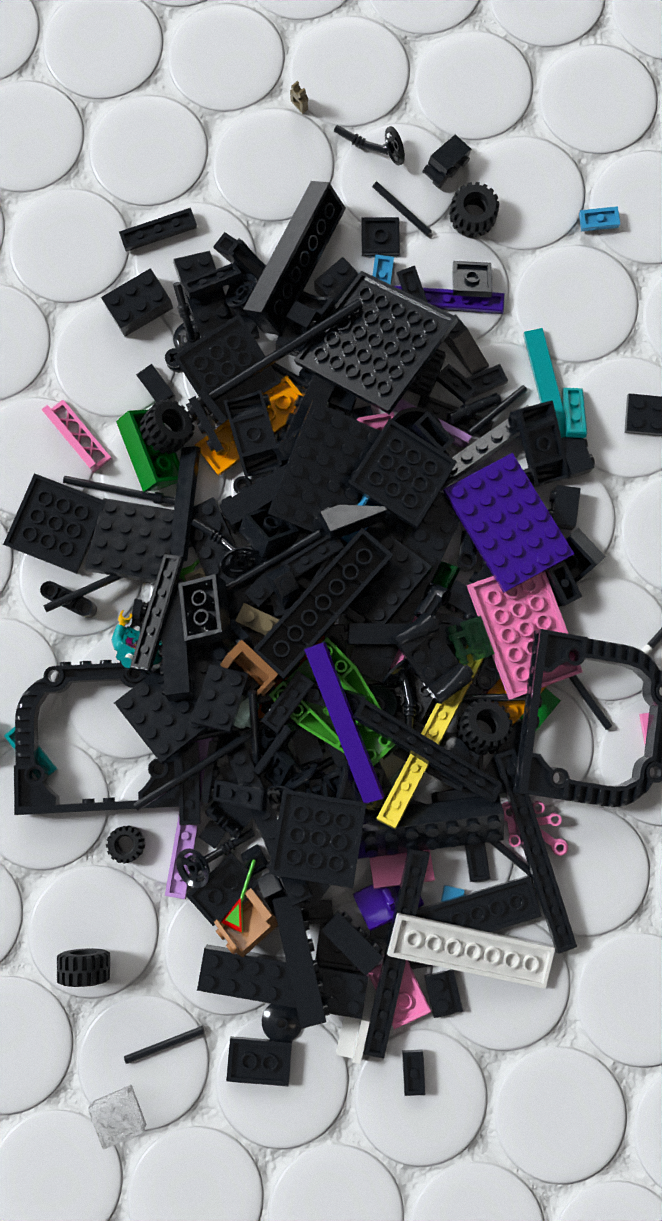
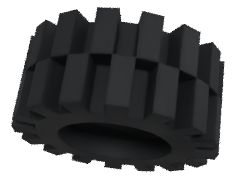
M129 825L116 828L107 838V853L112 856V860L115 859L118 863L126 864L138 859L145 848V838L142 837V832H139L138 828ZM124 836L130 837L133 841V848L129 852H123L118 847L120 838Z

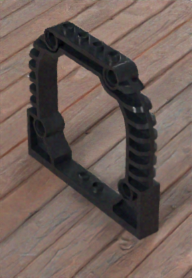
M545 629L535 630L513 792L606 807H621L637 801L644 793L648 792L653 783L662 781V696L659 693L660 688H662V671L650 656L633 646ZM570 651L575 655L574 661L569 658ZM584 660L625 667L632 670L642 679L643 698L650 706L644 756L634 763L632 778L619 785L609 786L571 780L565 769L550 767L541 754L533 753L535 732L540 722L538 709L542 705V696L540 694L543 673L552 672L561 664L572 667L582 664ZM651 768L654 769L653 777L650 776ZM555 773L559 774V781L557 783L553 780Z
M100 660V664H92V661H79V665H71V662H59V666L48 667L44 672V678L34 682L23 693L15 714L16 765H14V815L136 809L134 803L179 775L177 753L164 764L162 774H156L154 771L155 764L160 763L158 759H154L149 763L148 772L151 778L138 792V800L115 801V797L103 798V802H95V798L82 799V803L60 804L59 795L46 783L49 776L47 768L39 765L38 717L40 707L49 694L64 692L72 683L122 681L123 684L132 689L148 677L149 673L141 671V675L138 678H133L131 676L133 669L124 667L121 661L120 663H112V660ZM58 671L60 678L58 681L53 682L51 675ZM35 769L41 772V777L37 781L32 776ZM179 785L143 808L179 807Z

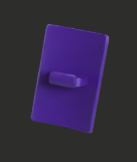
M373 884L353 893L356 904L370 931L392 921L400 886L374 889ZM421 896L418 908L424 905Z

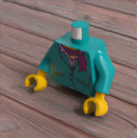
M122 610L118 617L120 623L116 625L111 641L114 650L117 651L116 659L121 661L124 667L130 668L140 632L129 626L125 627L130 622L132 613H130L129 618H124L122 616L124 610ZM159 647L153 665L159 664L163 657H160Z

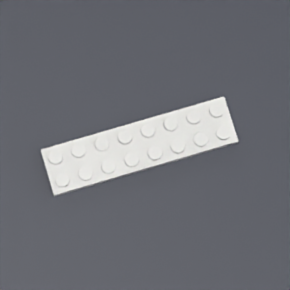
M397 913L387 954L390 957L546 989L555 948L546 944Z

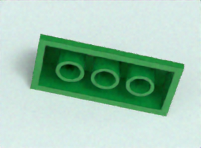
M129 410L116 423L143 492L157 491L176 484L180 465L177 454L174 452L172 454H167V452L163 454L160 453V450L155 451L152 445L149 446L146 443L147 440L142 437L144 433L140 431L142 426L140 422L148 410Z

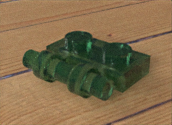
M481 616L461 622L463 631L458 632L456 625L448 627L449 639L453 641L456 649V658H459L461 664L469 663L466 656L469 654L472 655L474 661L494 654ZM464 636L469 647L467 649H464L460 639Z

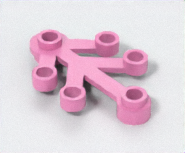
M507 801L502 804L504 820L507 821L510 836L508 841L511 846L517 847L520 845L521 840L516 831L513 815L506 814V810L510 808ZM541 801L533 802V808L536 804L542 805L541 810L537 811L534 809L535 813H543L545 809L544 804ZM558 813L536 817L539 826L547 824L558 826L562 821ZM553 816H558L559 818L556 823L551 821ZM540 828L544 842L551 846L554 854L562 856L567 853L568 844L564 839H555ZM517 837L518 842L512 843L511 838ZM562 844L564 846L563 850L558 851L556 849L557 845Z

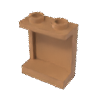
M243 640L226 655L220 664L223 668L228 669L235 662L243 671L254 678L260 686L256 691L257 697L260 694L264 696L276 683L274 678L278 674Z
M251 888L245 893L249 900L242 905L243 933L218 920L214 922L218 928L216 933L222 940H227L226 947L233 955L235 953L239 954L242 958L278 926L277 918L260 896Z

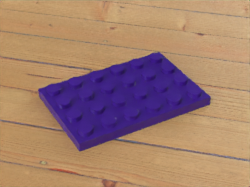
M513 453L444 488V494L503 593L574 555V552Z

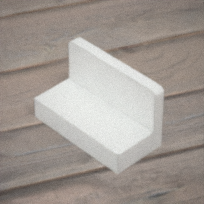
M344 1016L336 1050L337 1055L352 1058V1063L361 1064L370 1023L369 1017L362 1016V1019Z

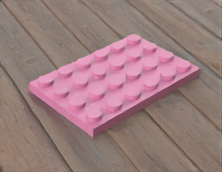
M545 571L505 593L501 590L494 576L467 585L509 700L527 693L534 631L545 629L568 634ZM570 651L569 658L574 661L575 655ZM561 664L552 672L543 673L541 688L582 673L581 666L567 667Z

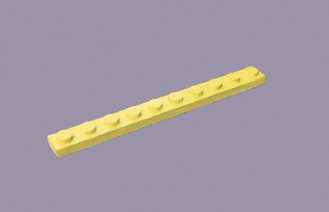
M467 645L459 663L464 666L467 664L474 673L472 678L474 679L486 656L487 650L476 645ZM472 681L442 704H436L421 732L422 735L440 745ZM412 754L409 755L377 816L378 821L394 829L397 828L429 766L427 763Z

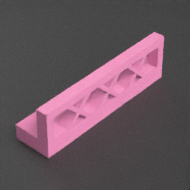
M61 400L53 408L46 405L41 409L93 473L112 459L64 400ZM64 406L67 410V418H58L55 413ZM70 422L79 424L78 433L69 431ZM81 437H90L91 446L82 447L80 445ZM93 451L102 452L105 456L97 464L92 459Z

